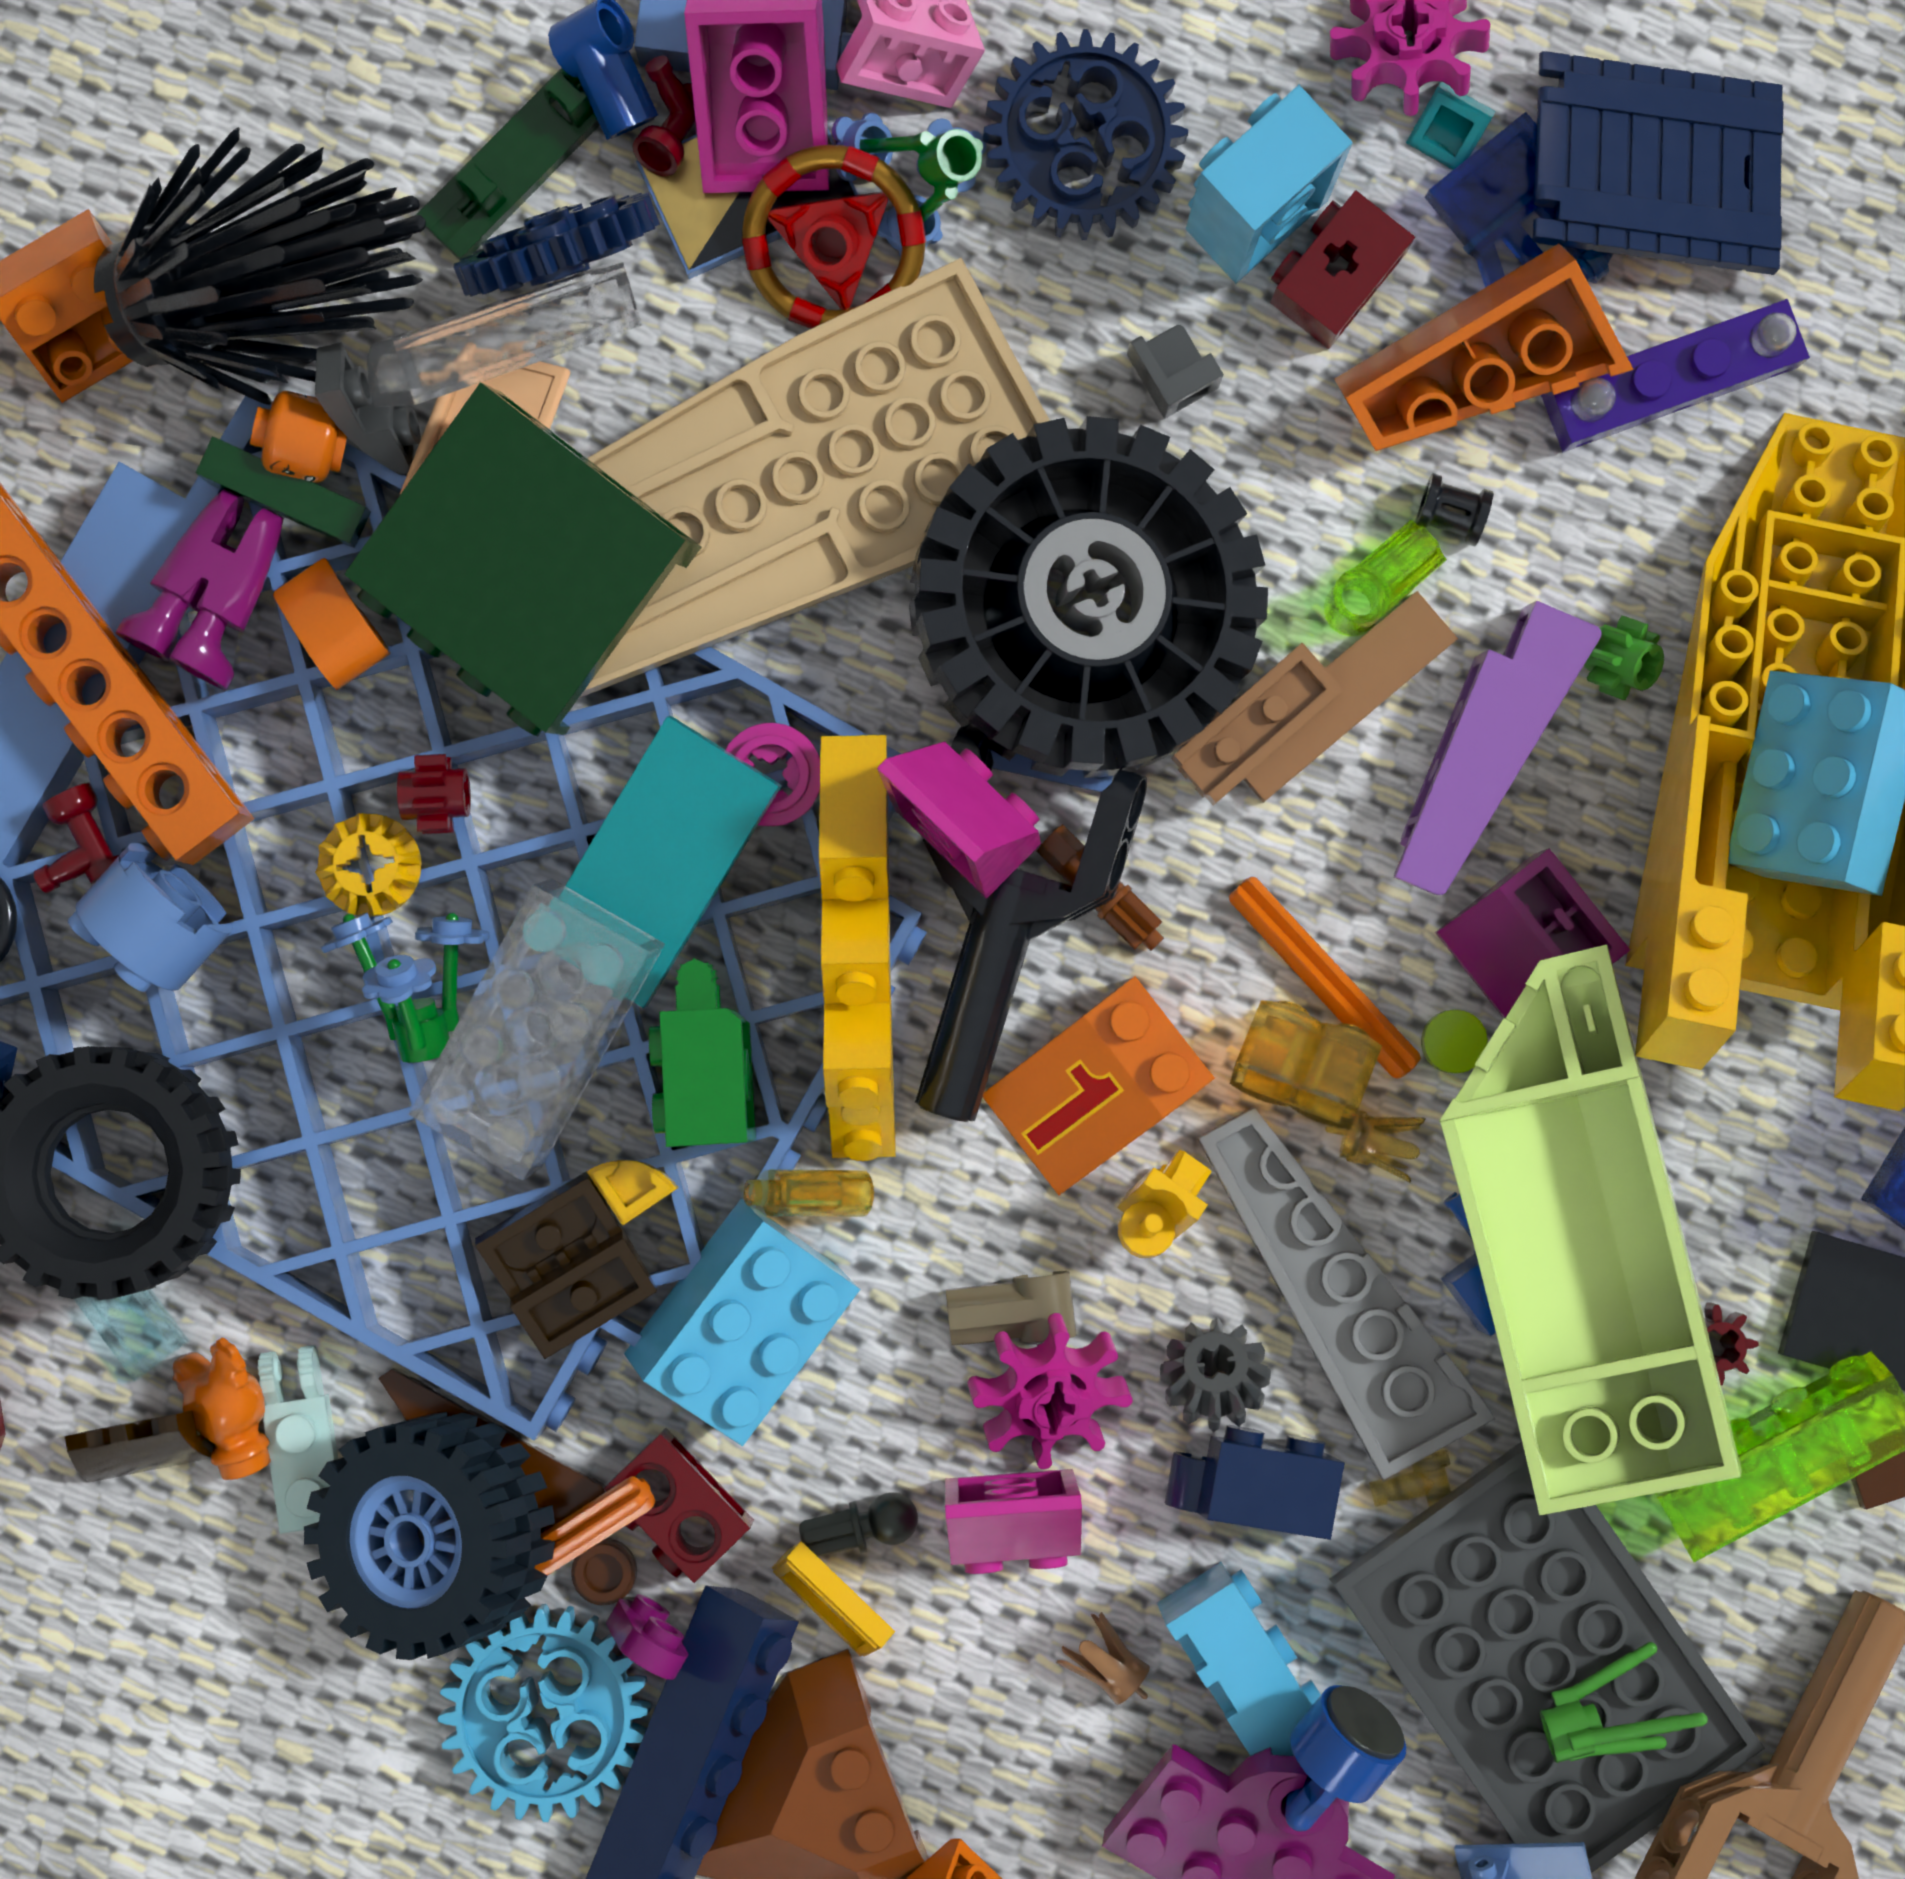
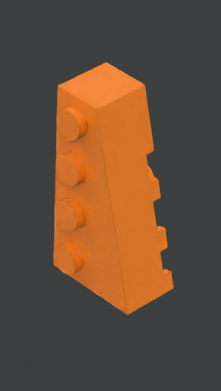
M1557 244L1334 378L1375 451L1457 426V421L1486 412H1489L1491 415L1514 408L1515 403L1549 392L1555 395L1580 387L1579 383L1605 374H1609L1612 377L1634 369L1576 259L1560 244Z

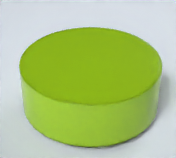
M1447 1010L1436 1014L1427 1022L1421 1036V1047L1425 1058L1434 1068L1445 1073H1464L1475 1068L1476 1061L1488 1044L1487 1033L1481 1021L1473 1014L1463 1010Z

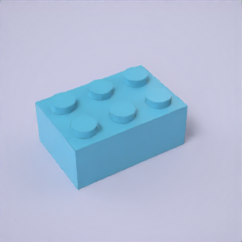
M1300 85L1283 99L1277 93L1268 97L1249 117L1247 122L1252 127L1234 143L1229 137L1223 138L1209 150L1199 163L1203 171L1193 185L1196 188V192L1188 203L1191 210L1186 230L1235 284L1328 202L1353 144L1349 137Z
M1770 671L1729 843L1728 864L1766 878L1882 896L1905 800V690L1886 682Z
M741 1198L702 1249L701 1259L685 1279L677 1282L639 1333L642 1336L634 1347L630 1345L624 1355L645 1383L739 1445L744 1446L861 1289L837 1265L756 1208L754 1209Z

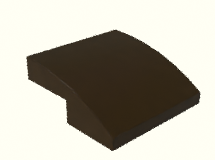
M587 1172L582 1173L475 1238V1247L510 1298V1308L544 1359H547L657 1292V1287L637 1251Z

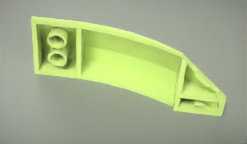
M1603 945L1540 960L1525 983L1524 990L1507 1017L1503 1018L1476 1061L1475 1068L1456 1098L1451 1101L1439 1122L1441 1123L1491 1310L1539 1515H1545L1741 1477L1742 1469L1639 1062L1635 1056V1047L1608 946Z

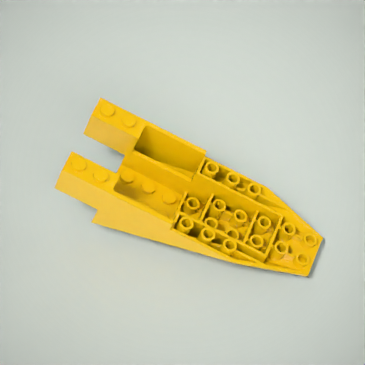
M1784 413L1704 562L1629 943L1630 951L1627 953L1625 966L1644 970L1635 1056L1702 1070L1736 1031L1739 990L1840 1010L1834 1098L1901 1111L1905 1107V800L1882 896L1766 878L1728 864L1729 843L1770 671L1886 682L1905 690V437Z

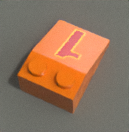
M1134 976L986 1090L983 1094V1099L1055 1192L1061 1195L1168 1116L1215 1078L1140 981Z

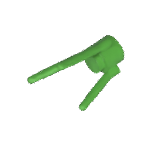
M1648 1642L1633 1652H1629L1572 1687L1551 1692L1555 1707L1540 1710L1546 1740L1556 1763L1566 1760L1572 1762L1590 1756L1663 1749L1667 1745L1666 1739L1663 1736L1652 1735L1704 1726L1708 1718L1704 1713L1698 1712L1603 1728L1595 1705L1593 1703L1585 1706L1581 1705L1580 1699L1657 1652V1645L1653 1642Z

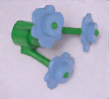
M368 912L355 917L352 914H346L343 917V922L331 928L335 939L321 946L323 953L352 944L364 970L363 981L365 986L362 988L363 995L366 999H377L385 1017L389 1038L397 1042L400 1060L408 1063L423 1062L439 1058L450 1052L452 1045L449 1032L461 1028L456 1007L459 944H481L483 940L489 939V932L472 929L471 919L458 917L455 913L432 918V927H420L417 929V932H415L416 940L431 941L435 944L444 945L442 1007L436 1008L433 998L412 1000L411 997L413 992L424 991L432 985L431 976L436 973L434 961L428 958L414 960L408 955H394L383 959L377 964L365 937L393 923L391 917H386L372 923Z

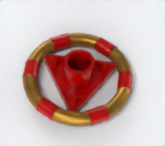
M818 145L785 156L762 176L750 197L744 215L742 244L747 270H749L757 289L766 301L781 315L788 318L789 321L810 329L856 308L849 307L854 300L889 200L896 211L902 246L901 257L890 282L863 304L900 286L906 287L911 285L920 275L926 242L922 212L911 189L902 177L879 157L852 146ZM822 169H841L844 172L873 182L882 190L868 194L778 207L771 210L777 197L783 194L803 175ZM767 219L840 309H826L796 297L780 282L771 267L772 264L765 233Z

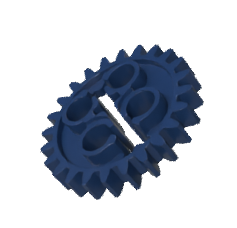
M1083 29L1079 45L1075 47L1070 46L1062 32L1057 33L1054 52L1049 53L1038 41L1034 42L1031 49L1033 64L1030 65L1023 59L1015 56L1012 59L1010 71L1016 81L998 77L995 92L1004 101L991 100L987 103L985 115L997 123L984 127L982 141L997 145L998 147L987 153L986 167L1005 168L996 179V190L1003 191L1015 187L1017 191L1013 197L1011 209L1015 212L1030 203L1035 207L1031 223L1035 228L1048 215L1055 218V236L1057 237L1062 236L1069 222L1077 223L1081 240H1087L1092 223L1098 222L1108 238L1113 237L1116 228V218L1119 216L1131 228L1136 227L1140 219L1137 205L1139 204L1152 213L1157 211L1160 199L1154 189L1170 193L1176 179L1166 169H1181L1186 155L1172 148L1184 144L1188 136L1187 128L1172 125V123L1182 117L1185 105L1180 102L1166 103L1165 101L1173 92L1175 86L1174 79L1155 83L1153 78L1160 61L1155 58L1143 66L1138 65L1135 60L1139 44L1135 42L1123 54L1115 52V34L1111 32L1105 38L1101 48L1093 47L1089 29ZM1068 64L1069 71L1067 77L1070 79L1067 94L1075 98L1073 108L1069 110L1065 102L1059 104L1056 116L1058 128L1049 134H1039L1027 125L1026 119L1035 113H1048L1052 89L1043 84H1054L1057 76L1061 75L1063 66ZM1094 82L1106 86L1111 92L1112 98L1104 103H1093L1087 100L1082 93H1077L1085 84ZM1031 83L1042 85V87L1032 86ZM1077 121L1085 132L1096 129L1097 135L1094 148L1085 136L1076 140L1073 138ZM1120 136H1131L1142 144L1144 153L1135 158L1123 157L1117 178L1122 183L1127 184V182L1139 185V187L1127 185L1125 188L1118 186L1114 189L1113 194L1109 195L1107 205L1101 206L1103 193L1100 191L1103 185V176L1095 173L1098 158L1094 150L1106 168L1111 165L1115 152L1112 141ZM1070 166L1082 169L1088 177L1092 175L1094 177L1086 187L1071 189L1059 180L1057 173L1061 169Z
M649 192L644 194L638 193L630 197L627 195L617 200L614 195L590 202L591 206L583 208L582 203L572 206L566 205L562 208L558 207L524 219L523 227L482 242L483 249L477 250L472 255L454 263L453 268L464 295L473 297L481 293L484 295L499 289L500 293L513 291L523 287V284L529 281L531 286L556 281L589 270L590 262L631 247L633 245L631 240L644 236L643 233L656 229L655 226L660 225Z

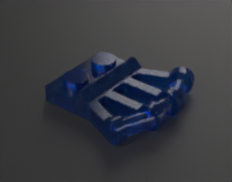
M1527 112L1523 113L1430 188L1424 197L1462 242L1465 252L1476 259L1485 288L1505 276L1495 247L1500 240L1506 244L1521 264L1524 265L1544 252L1532 241V238L1520 224L1534 213L1540 218L1554 220V209L1534 205L1537 124ZM1565 247L1576 259L1587 282L1595 284L1609 273L1608 264L1614 254L1597 252L1591 249L1583 250Z

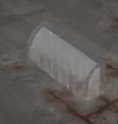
M624 263L605 264L375 342L370 347L367 359L368 379L375 407L418 405L642 326L643 324Z

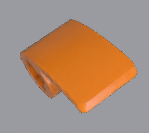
M326 558L320 559L274 591L273 597L315 665L336 690H339L391 654L376 628L363 611L353 602Z

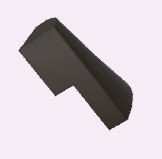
M193 1411L65 1436L67 1453L75 1469L85 1480L90 1482L210 1459L215 1448L214 1443L207 1440L201 1434H196Z

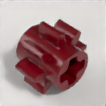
M446 754L415 755V771H400L398 773L397 802L400 817L402 820H417V832H422V834L454 833L453 818L469 817L471 789L468 771L466 768L452 769L451 757H446Z
M1706 1302L1704 1319L1708 1333L1712 1331L1721 1334L1719 1342L1725 1348L1721 1356L1713 1355L1720 1384L1723 1385L1725 1380L1724 1371L1734 1369L1745 1374L1750 1371L1743 1360L1747 1354V1349L1758 1347L1759 1341L1745 1337L1744 1333L1740 1330L1746 1322V1315L1734 1312L1722 1321V1310L1719 1304Z

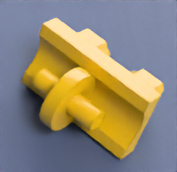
M1178 1150L1173 1155L1168 1165L1163 1164L1159 1170L1153 1167L1127 1192L1117 1207L1124 1212L1118 1223V1237L1122 1246L1130 1254L1138 1258L1151 1259L1164 1253L1178 1236L1199 1220L1208 1204L1196 1196L1212 1171L1182 1150Z

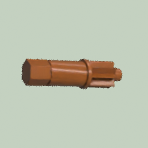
M1062 824L1052 832L1036 852L1073 886L1085 846ZM1120 881L1115 899L1095 909L1098 912L1097 916L1101 920L1104 919L1134 950L1143 943L1152 951L1164 939L1156 930L1162 921L1131 891L1132 888L1129 885L1125 886Z

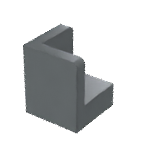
M1176 325L1148 342H1145L1144 338L1139 336L1129 343L1127 356L1164 419L1210 394L1220 386L1224 374L1213 355L1210 353L1202 358L1182 325Z

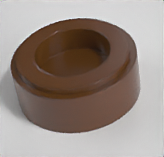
M606 1538L574 1559L571 1569L572 1582L578 1594L586 1601L596 1605L614 1604L620 1598L623 1599L635 1583L637 1577L635 1557L631 1550L622 1542Z

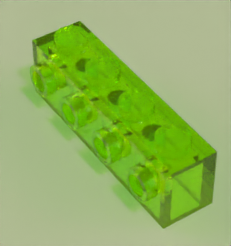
M1872 1351L1862 1356L1847 1357L1833 1365L1829 1370V1374L1804 1387H1794L1781 1392L1772 1400L1771 1405L1747 1418L1730 1420L1742 1469L1741 1477L1655 1493L1653 1495L1692 1561L1696 1562L1905 1451V1396L1894 1375Z

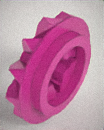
M762 723L743 730L732 739L725 750L753 768L756 766L749 760L752 755L760 762L764 760L770 765L775 764L779 759L783 761L788 754L792 755L786 762L787 767L782 775L788 782V788L793 792L787 795L783 790L778 791L758 826L788 825L810 811L820 792V757L811 741L805 735L784 724Z

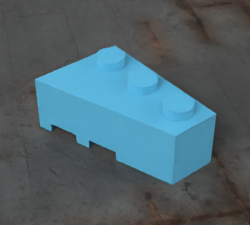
M1221 1561L1157 1602L1166 1627L1175 1641L1178 1640L1195 1666L1196 1673L1205 1687L1214 1696L1227 1721L1250 1756L1271 1747L1273 1755L1291 1756L1293 1754L1290 1743L1291 1732L1321 1694L1312 1680L1301 1686L1299 1685L1287 1666L1297 1659L1289 1643L1277 1625L1265 1631L1252 1609L1262 1604V1601L1242 1569L1230 1576Z

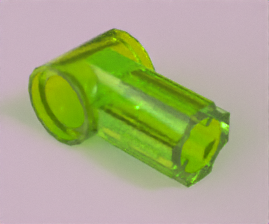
M1409 520L1357 566L1344 572L1327 594L1323 606L1325 618L1330 627L1339 634L1349 637L1359 636L1371 630L1381 617L1446 562L1447 559L1443 555L1438 541L1425 527H1421L1414 521ZM1356 590L1364 594L1370 602V613L1367 615L1351 613L1342 602V592Z

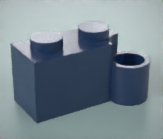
M1226 1425L1224 1437H1210L1207 1457L1202 1456V1460L1191 1458L1192 1454L1177 1451L1173 1453L1164 1502L1166 1505L1198 1513L1211 1521L1331 1540L1345 1462L1324 1453L1325 1442L1301 1436L1287 1435L1286 1445L1263 1442L1265 1433L1242 1426L1239 1428L1235 1425Z

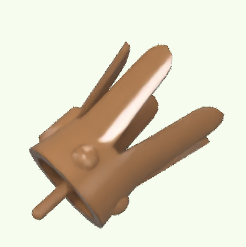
M1102 1612L1099 1614V1618L1095 1614H1091V1617L1101 1631L1109 1654L1092 1641L1084 1640L1079 1645V1651L1082 1655L1062 1646V1651L1085 1670L1064 1660H1057L1056 1663L1098 1684L1116 1705L1126 1701L1134 1692L1141 1698L1147 1699V1693L1139 1686L1146 1678L1150 1666L1126 1648Z

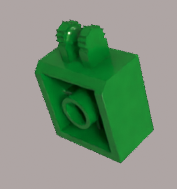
M693 958L691 961L680 964V969L676 970L678 973L675 978L678 980V985L675 986L676 1011H660V1026L649 1027L650 1063L652 1067H662L663 1093H653L654 1133H665L666 1147L751 1142L756 1140L751 1026L737 1011L721 1008L720 986L716 984V981L719 979L716 976L718 971L712 968V964Z

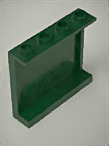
M480 382L344 575L362 588L357 594V598L368 608L387 619L394 613L409 625L411 629L406 636L415 645L436 658H439L444 653L460 665L461 668L456 675L467 686L485 697H489L493 691L511 706L506 713L507 716L522 729L537 737L542 731L550 734L565 735L570 727L562 720L675 565L687 568L702 546L501 391Z

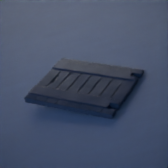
M1548 51L1539 53L1538 74L1543 77L1559 79L1558 87L1543 86L1538 89L1534 205L1554 209V220L1535 218L1533 220L1532 241L1534 243L1553 246L1560 244L1563 247L1575 249H1591L1597 252L1624 254L1680 263L1685 262L1687 264L1709 267L1715 266L1717 268L1739 271L1746 270L1747 272L1769 275L1776 274L1780 269L1782 239L1781 157L1784 101H1782L1783 85L1760 81L1751 82V80L1732 77L1723 78L1718 75L1691 73L1689 71L1668 68L1661 69V67L1640 64L1631 65L1626 62L1600 60L1598 58L1576 55L1570 56L1569 54Z

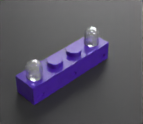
M1788 299L1629 355L1627 358L1634 370L1612 377L1609 374H1605L1580 382V387L1555 395L1552 392L1545 393L1541 397L1563 453L1800 367L1810 356Z

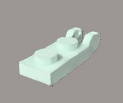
M314 1345L300 1347L297 1354V1370L305 1398L284 1400L282 1386L283 1369L275 1351L260 1353L258 1360L259 1383L265 1398L263 1422L265 1435L270 1441L267 1448L271 1459L270 1470L280 1534L304 1530V1526L319 1522L320 1513L306 1509L312 1491L330 1486L318 1475L327 1462L338 1459L329 1394L324 1395L318 1349Z

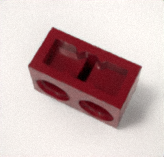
M665 1428L604 1489L607 1492L630 1476L637 1478L638 1473L646 1469L658 1470L667 1477L670 1484L669 1496L663 1500L655 1501L650 1511L632 1521L626 1527L634 1531L640 1526L657 1544L652 1549V1553L659 1563L674 1577L679 1578L684 1573L695 1583L751 1528L754 1519L682 1443ZM692 1516L705 1518L714 1528V1542L705 1547H694L688 1544L681 1533L682 1521Z

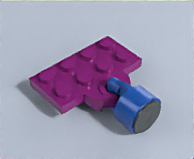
M1334 1685L1325 1689L1292 1730L1290 1743L1293 1754L1291 1756L1273 1755L1272 1749L1269 1747L1247 1757L1227 1776L1184 1749L1172 1744L1105 1828L1102 1847L1157 1879H1394L1395 1874L1347 1847L1346 1844L1349 1839V1802L1363 1803L1368 1801L1403 1761L1406 1755V1743L1402 1729L1391 1712L1370 1694L1355 1687Z

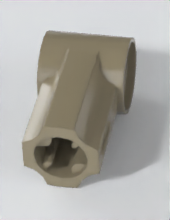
M1055 1271L1053 1275L1039 1277L1020 1275L1013 1277V1282L946 1289L951 1344L967 1345L994 1342L995 1335L1001 1331L1007 1332L1010 1339L1019 1338L1021 1343L1044 1342L1049 1334L1048 1317L1053 1313H1059L1063 1316L1070 1338L1077 1336L1070 1272Z

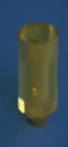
M770 1169L768 1170V1180L746 1181L744 1200L748 1206H763L768 1216L865 1217L873 1205L874 1186L871 1176L864 1170Z

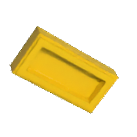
M802 1541L788 1549L771 1567L773 1573L859 1656L865 1657L881 1649L896 1632Z

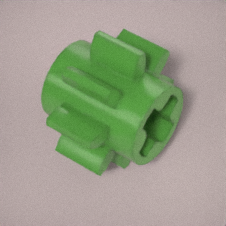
M1621 615L1616 628L1606 624L1599 627L1602 633L1601 638L1584 664L1585 668L1590 671L1587 681L1599 685L1600 692L1621 700H1626L1631 687L1640 691L1650 688L1659 678L1664 665V651L1657 644L1660 635L1648 631V624Z

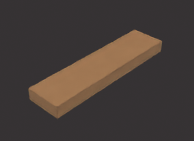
M1416 591L1325 668L1341 685L1344 691L1243 780L1264 803L1458 639L1421 594Z

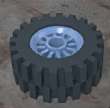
M442 1412L379 1427L365 1432L366 1436L350 1440L338 1449L343 1458L327 1462L318 1475L330 1486L312 1491L306 1509L320 1513L319 1522L304 1526V1545L318 1544L320 1555L319 1559L307 1562V1567L311 1580L325 1576L330 1590L318 1597L327 1613L342 1607L348 1614L339 1627L350 1638L370 1632L365 1648L380 1655L396 1649V1659L414 1660L426 1654L427 1659L439 1656L507 1627V1622L521 1617L531 1606L525 1597L541 1591L547 1575L536 1570L535 1565L553 1559L555 1541L541 1539V1528L555 1523L553 1505L538 1508L534 1493L547 1488L540 1471L525 1475L520 1466L530 1457V1454L520 1443L502 1448L500 1443L507 1431L498 1425L489 1423L476 1427L478 1416L459 1413L447 1417V1412ZM418 1527L424 1536V1546L418 1536Z

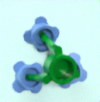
M866 113L861 120L852 121L847 116L839 117L832 127V136L836 140V145L855 147L879 157L887 164L890 163L893 152L916 151L919 154L916 163L917 171L926 182L934 186V193L928 199L914 195L922 212L926 237L925 247L929 243L935 244L940 241L943 234L940 229L941 221L937 210L945 202L955 199L958 192H966L974 186L976 182L975 176L981 168L982 154L986 150V142L982 141L983 135L978 131H968L959 127L953 128L949 120L941 118L931 122L927 131H923L915 136L892 137L889 129L883 124L882 119L875 113ZM836 169L838 175L845 181L857 179V176L844 172L841 169ZM892 207L888 212H885L877 234L880 237L886 238L888 243L899 251V256L901 257L902 246L897 216L894 207Z

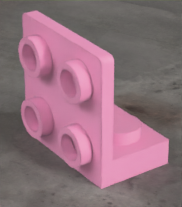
M857 0L862 17L836 64L841 83L952 108L985 51L967 1Z

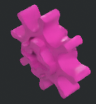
M1350 0L1351 13L1365 23L1352 29L1332 28L1330 30V57L1333 60L1355 57L1366 62L1364 65L1353 70L1351 74V96L1354 100L1363 101L1371 89L1377 85L1385 83L1394 84L1404 91V114L1414 116L1419 110V88L1427 82H1444L1458 96L1468 94L1470 90L1471 66L1456 59L1454 56L1465 51L1484 53L1489 49L1491 27L1489 20L1480 19L1473 22H1462L1455 19L1453 16L1466 9L1467 0ZM1407 30L1413 33L1414 46L1412 47L1407 46L1405 35Z
M1053 1313L1048 1317L1049 1334L1047 1339L1035 1348H1020L1013 1344L1007 1332H998L994 1337V1342L1000 1360L1009 1365V1368L1004 1374L996 1378L988 1379L972 1376L967 1382L973 1404L976 1408L993 1405L1004 1408L998 1416L983 1424L989 1449L993 1452H999L1010 1439L1016 1436H1033L1034 1439L1031 1446L1037 1466L1040 1469H1048L1052 1466L1051 1449L1057 1440L1063 1439L1067 1435L1082 1436L1088 1441L1093 1451L1102 1450L1105 1447V1440L1098 1422L1092 1419L1091 1415L1103 1406L1116 1405L1128 1407L1133 1401L1123 1376L1097 1377V1373L1103 1367L1118 1359V1353L1111 1335L1103 1331L1089 1345L1083 1348H1068L1066 1345L1070 1338L1063 1316L1059 1313Z

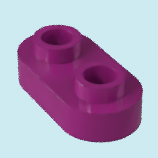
M637 1594L633 1602L620 1598L606 1621V1625L618 1648L626 1657L643 1669L659 1677L674 1680L689 1654L681 1642L684 1638L683 1634L666 1622L670 1612L658 1602L641 1594Z

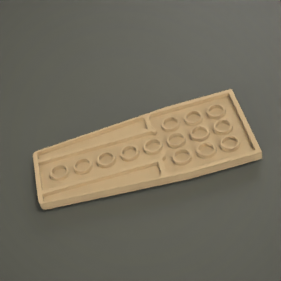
M962 257L917 278L909 286H900L795 336L588 457L595 465L693 539L702 548L687 568L675 565L579 698L914 566L916 552L923 541L926 533L925 530L936 508L939 507L950 485L968 464L976 465L988 447L1008 435L1014 433L1017 440L1027 437L1033 424L1050 421Z

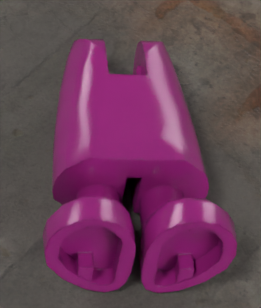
M225 488L213 497L200 512L151 580V586L161 592L153 605L146 611L123 618L116 630V634L120 638L140 650L164 661L171 659L186 672L223 690L228 689L234 678L233 667L221 651L223 633L226 626L239 632H244L263 589L284 520L280 515L263 508L254 516L237 549L226 545L240 519L244 498ZM190 608L198 612L191 626L177 642L178 628L187 609Z

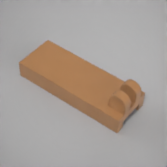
M1301 643L1224 710L1220 716L1208 724L1202 732L1175 753L1171 759L1179 767L1178 771L1186 779L1189 778L1196 786L1195 790L1201 797H1205L1214 806L1338 697L1344 689L1309 649Z

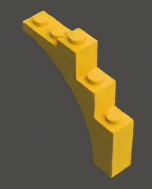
M886 735L821 736L819 867L822 894L821 971L824 997V1087L826 1107H828L832 1158H850L856 1161H869L877 1157H896L890 962L888 793L877 770V767L887 758Z

